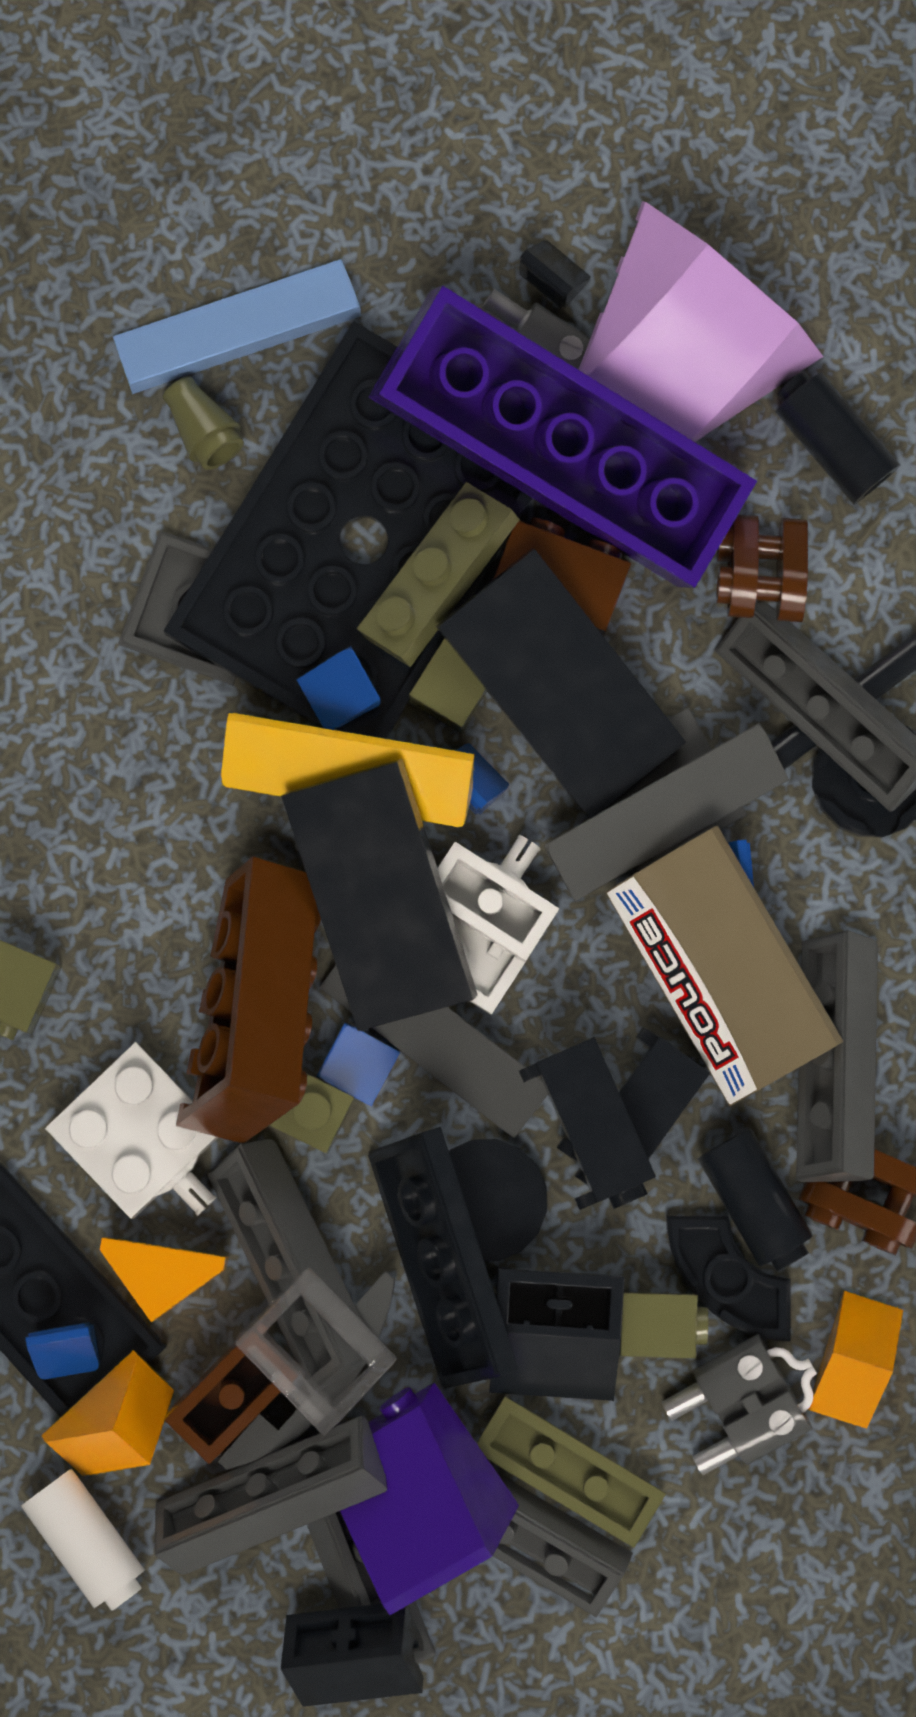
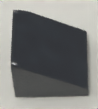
M544 240L526 249L520 256L519 275L560 309L562 307L566 308L590 281L591 276L548 240Z

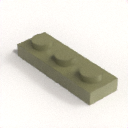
M466 482L358 626L357 630L367 640L411 667L438 631L435 626L449 616L519 522V518L512 509Z
M505 1395L476 1442L489 1461L635 1548L666 1495L661 1489Z

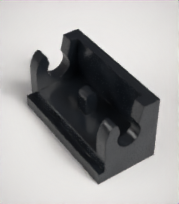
M382 1603L286 1615L281 1671L301 1705L306 1707L423 1693L424 1677L419 1665L415 1661L414 1652L423 1651L424 1645L421 1634L409 1613V1605L392 1615L388 1614Z

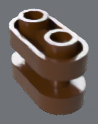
M738 514L717 550V562H728V567L719 566L716 603L727 604L728 617L753 618L756 600L776 602V620L802 622L808 585L807 520L782 518L778 536L759 534L758 516ZM759 559L777 560L776 577L758 575Z
M874 1149L873 1180L891 1187L883 1207L848 1192L853 1181L804 1183L798 1197L799 1201L808 1205L804 1216L835 1230H839L842 1221L862 1228L866 1231L861 1241L895 1256L900 1245L913 1249L916 1242V1222L906 1218L913 1198H916L915 1166Z

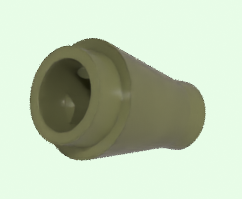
M192 377L182 378L166 389L163 399L170 408L189 459L192 462H199L203 469L212 470L224 465L240 452L244 445V441L239 435L241 426L211 399Z

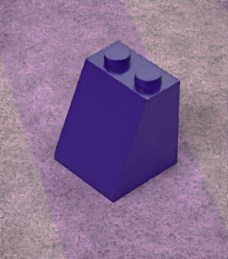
M435 1382L417 1393H414L410 1387L399 1391L380 1406L379 1410L382 1414L368 1422L386 1476L387 1491L340 1511L381 1603L389 1615L491 1558L519 1507L518 1502Z

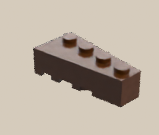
M251 857L226 879L210 955L212 958L220 960L221 963L220 967L216 968L210 976L206 989H203L199 1013L210 1016L209 1023L202 1037L199 1049H191L186 1074L196 1076L197 1082L192 1103L180 1104L176 1126L243 1144L301 1102L307 1086V1074L302 1070L303 1051L312 1029V1016L307 1012L309 989L317 973V959L315 956H312L314 933L321 921L306 872Z

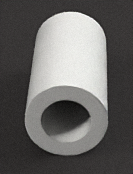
M72 1468L21 1505L24 1512L93 1608H96L105 1601L112 1611L142 1589L135 1578L143 1573L145 1569Z

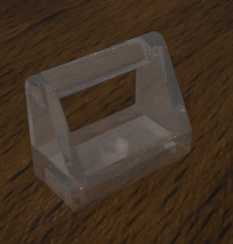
M310 1267L303 1271L236 1336L235 1340L236 1346L323 1436L345 1417L397 1360V1357ZM300 1295L369 1365L334 1401L267 1332V1329Z

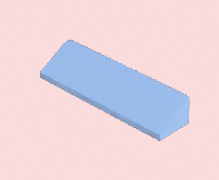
M342 259L115 335L113 339L132 394L361 317V308Z

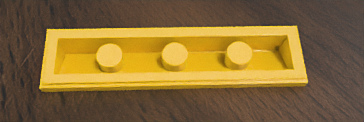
M229 713L226 723L221 782L223 786L281 797L288 791L402 758L422 821L462 827L466 821L472 796L474 754Z

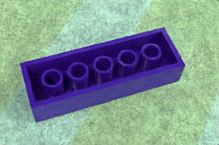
M443 285L429 292L368 396L371 400L603 542L617 547L623 554L677 587L695 588L757 483V480Z

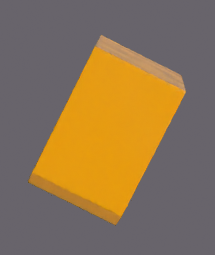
M102 1237L100 1244L101 1253L150 1322L156 1321L226 1270L229 1258L228 1256L110 1237Z
M843 1291L813 1388V1402L807 1410L867 1429L893 1373L903 1309Z
M133 1350L41 1436L55 1452L82 1476L150 1465L174 1394V1389Z

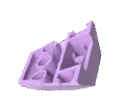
M642 201L635 219L638 223L625 257L621 256L616 269L618 276L605 310L599 314L579 370L696 442L824 356L795 319L709 244L647 202Z

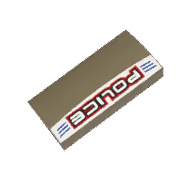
M718 825L605 892L729 1107L844 1042Z

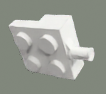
M521 835L517 836V840L500 865L486 862L465 847L454 842L437 868L478 994L470 1002L490 1015L495 1011L559 911L558 907L531 891L521 879L536 854L541 850L540 847L531 842L520 861H516L528 842V839Z
M137 1042L128 1048L45 1128L131 1219H134L157 1196L172 1189L191 1207L197 1216L206 1207L191 1193L190 1189H193L207 1205H210L217 1198L191 1171L194 1169L199 1156L219 1137L176 1126L180 1104H191L193 1100Z

